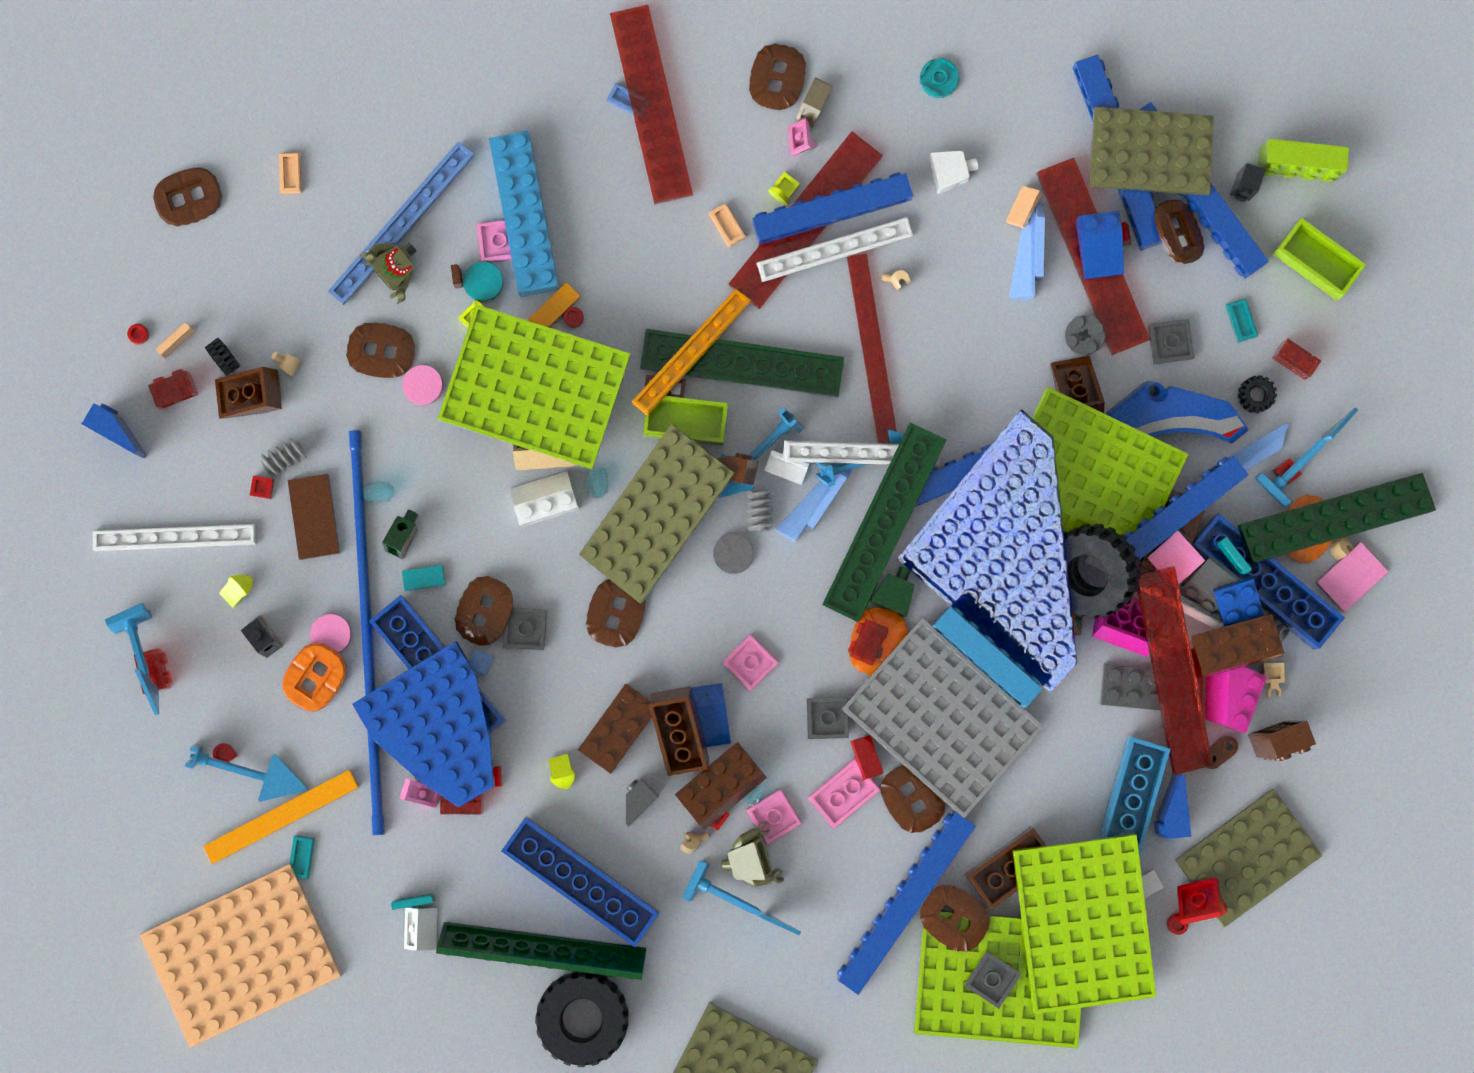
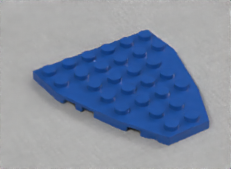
M457 641L352 703L371 738L421 783L457 807L462 806L495 786L494 765L491 756L492 740L487 717L484 714L483 698L480 695L478 676Z

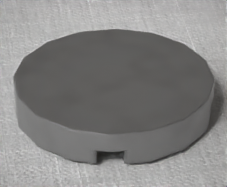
M728 534L716 542L713 549V558L721 571L729 574H738L750 566L753 559V549L745 537L739 534Z

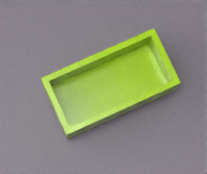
M1268 139L1259 149L1258 167L1266 169L1265 176L1279 174L1283 175L1284 178H1295L1297 176L1303 177V180L1322 179L1323 182L1332 183L1347 171L1349 147Z
M1302 217L1294 223L1272 253L1336 301L1346 294L1366 266L1365 263Z
M665 396L648 416L645 414L643 436L661 439L669 426L673 424L697 443L723 446L728 403Z

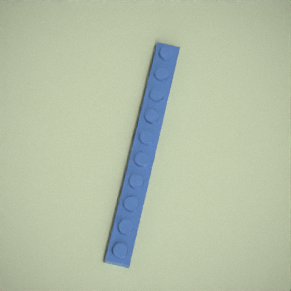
M458 141L361 254L366 253L375 243L389 242L391 244H398L470 162L474 154ZM359 255L328 290L343 305L349 301L374 272L370 265H364L366 257L360 258Z

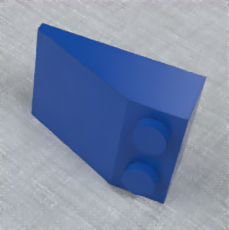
M1112 211L1079 216L1076 220L1084 280L1124 275L1120 212Z
M93 403L81 424L145 459L146 453L124 420L117 416L118 411L103 403L100 406Z
M722 683L691 687L706 746L731 744Z
M1172 774L1156 816L1157 821H1154L1155 833H1158V837L1165 839L1191 837L1186 779L1183 774Z

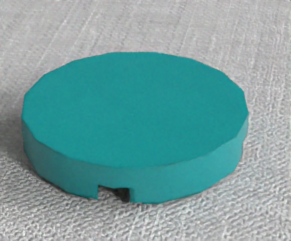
M944 58L928 61L920 73V85L923 91L934 98H944L951 95L956 90L959 82L957 67L950 60Z
M477 262L466 270L463 277V286L466 293L473 300L479 302L491 301L501 293L503 277L495 265L488 262Z

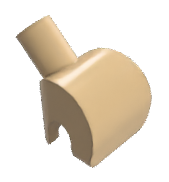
M898 270L893 275L883 273L881 278L882 281L892 283L897 291L901 289L900 281H904L907 285L911 283L908 273L903 270Z
M274 352L271 356L273 360L279 363L280 369L293 377L301 363L300 359L288 354L282 356Z
M1344 537L1331 545L1330 553L1336 560H1340L1346 557L1354 547L1347 537Z
M687 832L684 839L689 842L683 841L680 850L686 854L694 853L701 842L709 840L708 833L704 832L696 835Z

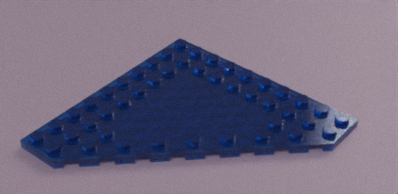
M1021 409L897 559L951 607L959 609L967 621H972L976 624L983 635H988L999 649L1005 650L1014 662L1022 665L1030 676H1034L1051 693L1078 663L1054 436Z

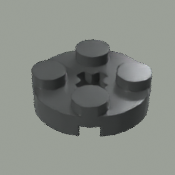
M1090 315L1077 316L1066 328V344L1077 354L1090 355L1103 347L1106 340V331L1099 319ZM1087 329L1091 337L1083 341L1080 333Z

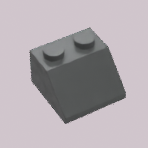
M1210 556L1189 575L1181 589L1189 597L1202 605L1204 609L1213 614L1218 610V606L1212 589L1240 581L1241 579Z
M635 779L626 788L629 791L626 794V825L628 827L659 797L643 779L639 782Z

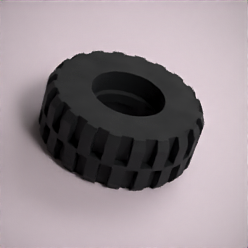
M1096 523L1093 526L1083 524L1078 528L1071 529L1052 545L1049 550L1050 555L1046 557L1045 565L1048 566V569L1045 570V578L1049 581L1047 586L1050 592L1054 593V599L1058 603H1062L1065 610L1068 612L1073 611L1079 617L1087 615L1089 619H1097L1099 616L1104 618L1110 616L1113 612H1117L1132 599L1133 594L1139 587L1137 581L1141 578V570L1138 569L1140 559L1134 553L1136 551L1134 546L1126 541L1128 538L1123 534L1119 535L1116 533V529L1112 527L1104 528L1103 524ZM1081 555L1094 556L1104 564L1108 573V582L1105 587L1092 586L1081 577L1078 570V560Z
M573 971L572 973L560 976L548 986L538 1003L535 1024L537 1026L536 1032L538 1038L542 1041L543 1048L548 1050L554 1059H559L568 1066H571V1064L577 1065V1067H585V1065L594 1066L603 1060L609 1059L619 1049L628 1029L629 1009L625 1001L626 998L620 992L616 983L611 982L605 975ZM575 1000H590L600 1009L602 1015L601 1026L590 1037H576L570 1034L564 1026V1010Z

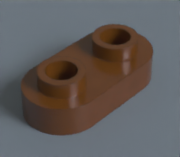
M1221 737L1202 752L1200 757L1202 765L1208 769L1218 768L1236 754L1238 743L1233 737ZM1226 743L1231 744L1230 750H1226ZM1211 755L1215 756V761L1213 763H1211L1209 760V757Z

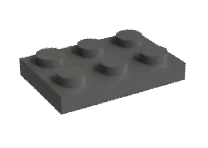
M1103 664L1100 705L1162 711L1165 670Z

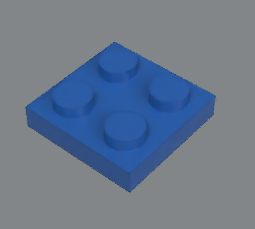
M1253 577L1212 589L1224 627L1264 616Z

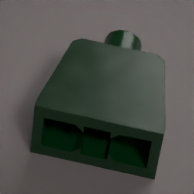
M900 566L896 576L887 574L870 603L907 617L914 590V584L907 581L911 570Z

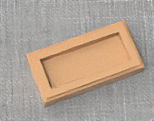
M279 153L280 193H302L300 153Z
M1022 186L1006 222L1025 229L1042 194L1040 190Z
M726 203L709 212V216L728 247L746 238Z
M187 323L182 324L156 348V351L166 358L191 336L195 330Z

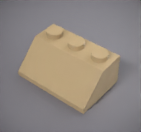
M513 444L515 470L576 466V464Z

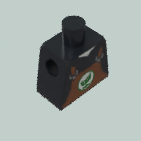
M261 615L241 629V632L255 651L266 658L283 646Z

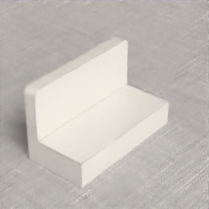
M771 450L764 472L802 485L809 464L805 462L783 461V454Z
M405 908L404 949L415 951L436 949L437 908Z

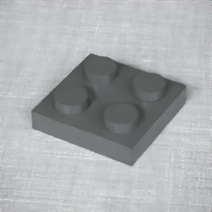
M1189 319L1148 325L1153 364L1193 360L1195 358Z
M512 608L504 629L503 648L544 650L547 610Z
M848 697L807 698L808 739L849 738L848 715L842 710L843 706L848 702Z
M986 950L964 983V986L999 1009L1021 976V973Z

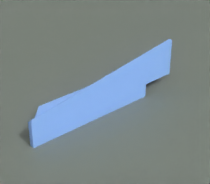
M1043 204L1036 205L1026 228H1022L1009 295L1011 299H1033L1035 296V280H1041L1044 276L1045 214L1043 213Z
M1286 423L1229 456L1228 459L1235 456L1245 470L1251 468L1282 449L1289 424ZM1216 464L1209 469L1213 471L1218 467V465Z
M853 469L841 471L839 474L834 475L836 485L828 487L819 481L779 524L777 531L795 542L805 526L813 530Z

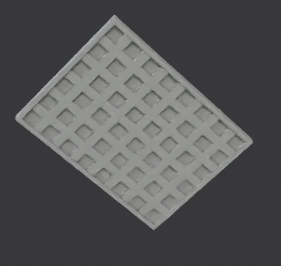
M923 618L918 621L842 708L848 716L963 818L969 814L1044 727Z

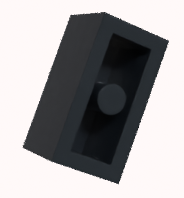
M1246 163L1237 173L1230 195L1235 196V199L1238 201H1250L1259 192L1266 169Z

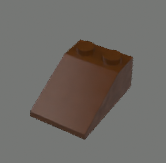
M1090 356L1050 363L1056 391L1104 413L1105 401Z
M259 367L215 379L219 419L262 414L282 409L277 369Z
M736 453L735 456L717 458L736 473L731 479L732 482L754 485L759 461L753 460V456Z

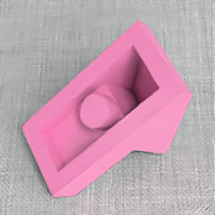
M806 118L788 126L790 153L792 156L802 155L818 147L810 136V125Z
M406 778L400 798L436 808L440 795L419 780Z

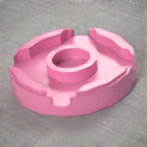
M418 365L411 368L405 374L402 388L405 396L411 402L417 405H428L440 397L443 391V381L440 374L434 368L427 365Z
M325 614L313 623L310 630V638L312 643H324L339 653L350 643L351 628L343 617L335 614Z

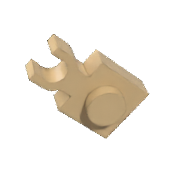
M1283 661L1262 662V674L1267 676L1265 683H1269L1266 689V696L1271 697V691L1276 689L1277 696L1281 697L1282 691L1279 683L1285 682V663Z

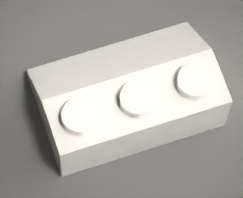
M568 471L510 489L514 509L521 527L579 510Z

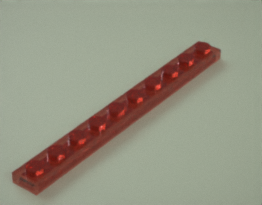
M867 254L848 256L847 264L877 442L890 444L887 431L889 429L897 430Z

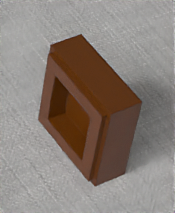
M458 264L451 265L454 287L463 288L460 266Z

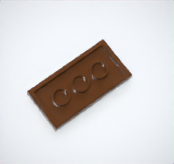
M323 474L287 480L299 560L340 554L329 475Z

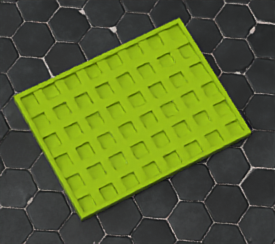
M476 304L437 419L593 470L631 354Z
M1046 387L994 499L1065 532L1075 527L1078 528L1083 524L1093 526L1097 523L1103 524L1104 528L1112 527L1116 529V533L1119 535H1124L1130 530L1133 533L1139 528L1137 526L1138 523L1145 518L1150 520L1155 516L1153 512L1162 505L1163 507L1165 506L1189 454L1054 389Z
M1134 833L1013 850L1033 1013L1039 1014L1155 998L1156 989L1137 835Z
M940 911L939 915L945 920H949L954 912ZM989 915V930L985 934L984 939L980 941L977 947L968 952H957L945 946L931 936L922 926L914 1034L1078 1048L1081 1008L1039 1014L1033 1013L1021 918ZM961 917L956 924V928L966 932L971 925V921ZM986 950L1021 973V976L999 1009L964 986V983Z

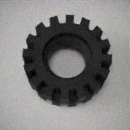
M216 338L205 346L208 354L226 376L240 367L234 355H232L220 338Z
M1262 375L1252 376L1241 384V387L1238 389L1240 392L1238 398H1240V405L1243 404L1245 410L1249 409L1248 412L1259 413L1269 409L1275 403V398L1277 397L1275 391H1277V388L1273 387V381H1268L1270 378H1263ZM1253 387L1263 389L1265 396L1262 401L1257 402L1251 398L1250 391Z

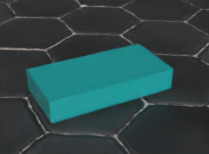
M1246 298L1225 305L1238 343L1258 337Z
M1227 537L1217 542V546L1240 575L1247 574L1252 570Z
M443 565L402 571L404 591L445 586Z
M296 835L293 837L290 865L294 869L297 878L309 879L315 838Z
M432 893L392 901L391 907L392 910L429 904L435 902V896Z

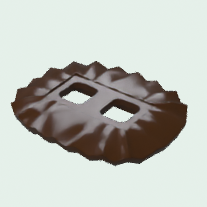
M774 43L764 46L757 53L751 69L749 91L752 99L760 106L775 110L787 109L794 105L804 84L806 62L803 54L799 53L795 48ZM775 61L787 64L785 73L773 71ZM771 80L782 82L780 92L768 89Z
M198 167L186 169L164 178L155 187L153 195L155 208L160 218L168 225L177 227L196 223L214 214L221 206L222 198L216 176L208 169ZM201 187L204 197L193 200L191 190ZM180 193L183 194L185 204L175 207L172 197Z
M1174 199L1160 203L1154 210V221L1157 224L1156 230L1159 232V239L1163 241V247L1168 250V256L1173 257L1175 262H1182L1183 264L1199 260L1203 255L1205 246L1201 229L1198 227L1193 212L1181 200ZM1176 217L1180 227L1175 229L1170 218ZM1178 236L1185 237L1187 246L1182 247Z
M364 323L357 326L350 334L346 356L349 365L356 372L373 377L396 378L404 375L412 366L415 344L412 335L403 328L385 323ZM367 342L377 344L375 355H366L364 353ZM387 345L397 347L395 358L384 357Z
M489 576L477 577L469 583L468 588L459 600L457 614L454 619L456 630L462 638L479 646L494 643L501 636L513 608V595L509 587L498 579ZM485 594L494 598L490 609L481 605ZM477 613L486 617L483 627L473 623Z
M610 579L603 581L597 586L589 604L586 621L588 634L596 642L615 648L627 646L634 640L640 628L646 600L640 604ZM615 596L626 599L623 610L612 607V601ZM611 615L620 619L617 629L606 627L605 624L608 616Z
M904 765L888 773L881 783V796L889 813L902 829L910 833L923 832L940 821L945 813V802ZM907 782H911L915 792L905 797L900 787ZM921 799L926 809L919 814H915L911 804Z
M942 885L934 889L926 898L920 912L922 925L930 935L957 952H968L977 947L989 930L990 917L987 909L973 896L952 885ZM944 905H949L954 909V913L949 920H945L939 915ZM961 917L971 921V925L966 932L956 928V924Z

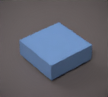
M475 649L470 659V664L474 671L486 676L494 657Z

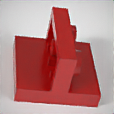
M1217 877L1177 886L1179 916L1182 925L1221 917L1222 914L1228 913L1227 905L1220 895Z

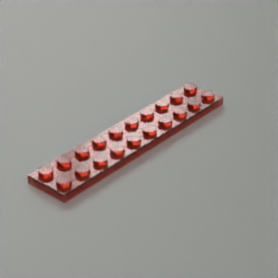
M644 5L610 13V18L654 205L693 196L649 6Z
M851 131L794 203L802 200L805 203L813 201L812 198L819 195H824V197L830 196L832 192L843 189V191L850 190L852 186L861 184L883 155ZM827 225L759 245L728 285L748 297L751 303L760 310L787 275L762 282L756 263L810 247Z
M1075 158L1038 171L1036 173L1091 307L1096 318L1100 320L1106 331V343L1111 355L1113 356L1150 341L1123 275L1084 280L1076 220L1081 215L1097 214V211Z
M1174 566L1141 573V578L1137 581L1139 583L1137 592L1167 747L1171 749L1169 758L1172 773L1178 775L1212 766L1211 751L1176 569Z

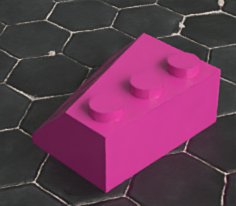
M1133 596L1117 612H1113L1110 616L1104 618L1099 616L1097 619H1094L1092 637L1147 657L1158 647L1162 612L1145 600Z
M1242 667L1205 677L1202 718L1236 732L1246 733L1267 676Z

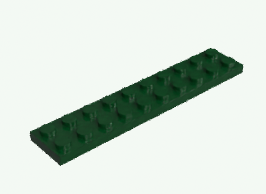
M646 329L640 369L659 372L692 335ZM718 339L685 376L839 397L844 357Z
M911 422L909 423L822 604L823 606L859 623L947 439Z
M1423 473L1246 522L1238 525V529L1249 561L1253 564L1436 511L1425 477Z
M444 922L437 943L436 954L642 980L646 948Z

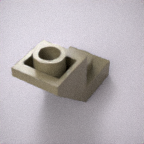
M815 77L795 119L800 121L806 118L810 127L813 128L833 86Z

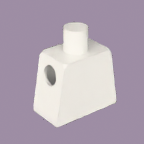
M963 151L934 152L929 157L938 194L967 183L970 178L969 172L978 170L977 159L965 160Z

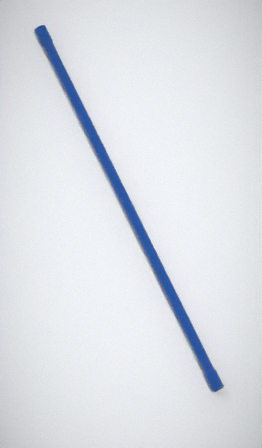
M352 430L349 431V445L352 462L366 696L375 690L372 627L369 622L371 620L361 458L362 441L361 431ZM367 731L372 802V835H385L384 816L382 813L379 746Z

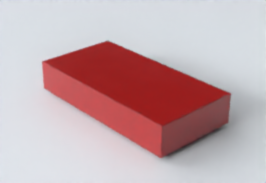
M871 735L852 740L850 743L863 780L884 774Z

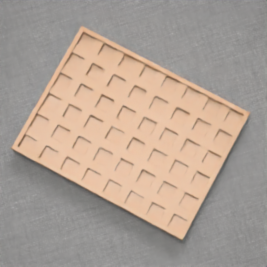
M290 864L140 934L190 1048L342 976L303 888Z

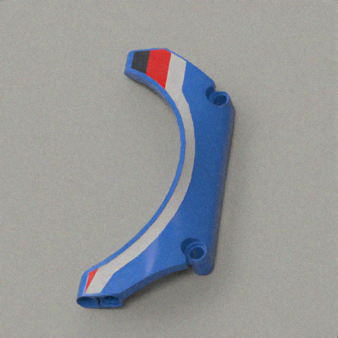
M1146 381L1105 413L1152 437L1168 433H1200L1232 444L1248 431L1246 424L1228 401L1173 386L1164 389L1160 383ZM1151 386H1154V393L1150 395L1149 389ZM1023 512L1025 529L1046 534L1055 528ZM1063 531V533H1062L1061 535H1059L1058 537H1056V538H1055V543L1057 542V540H1058L1060 537H1062V536H1063L1064 534H1066L1067 532ZM1025 538L1024 566L1045 593H1048L1050 590L1047 586L1049 581L1045 578V570L1048 569V566L1045 565L1046 557L1038 556L1039 545Z

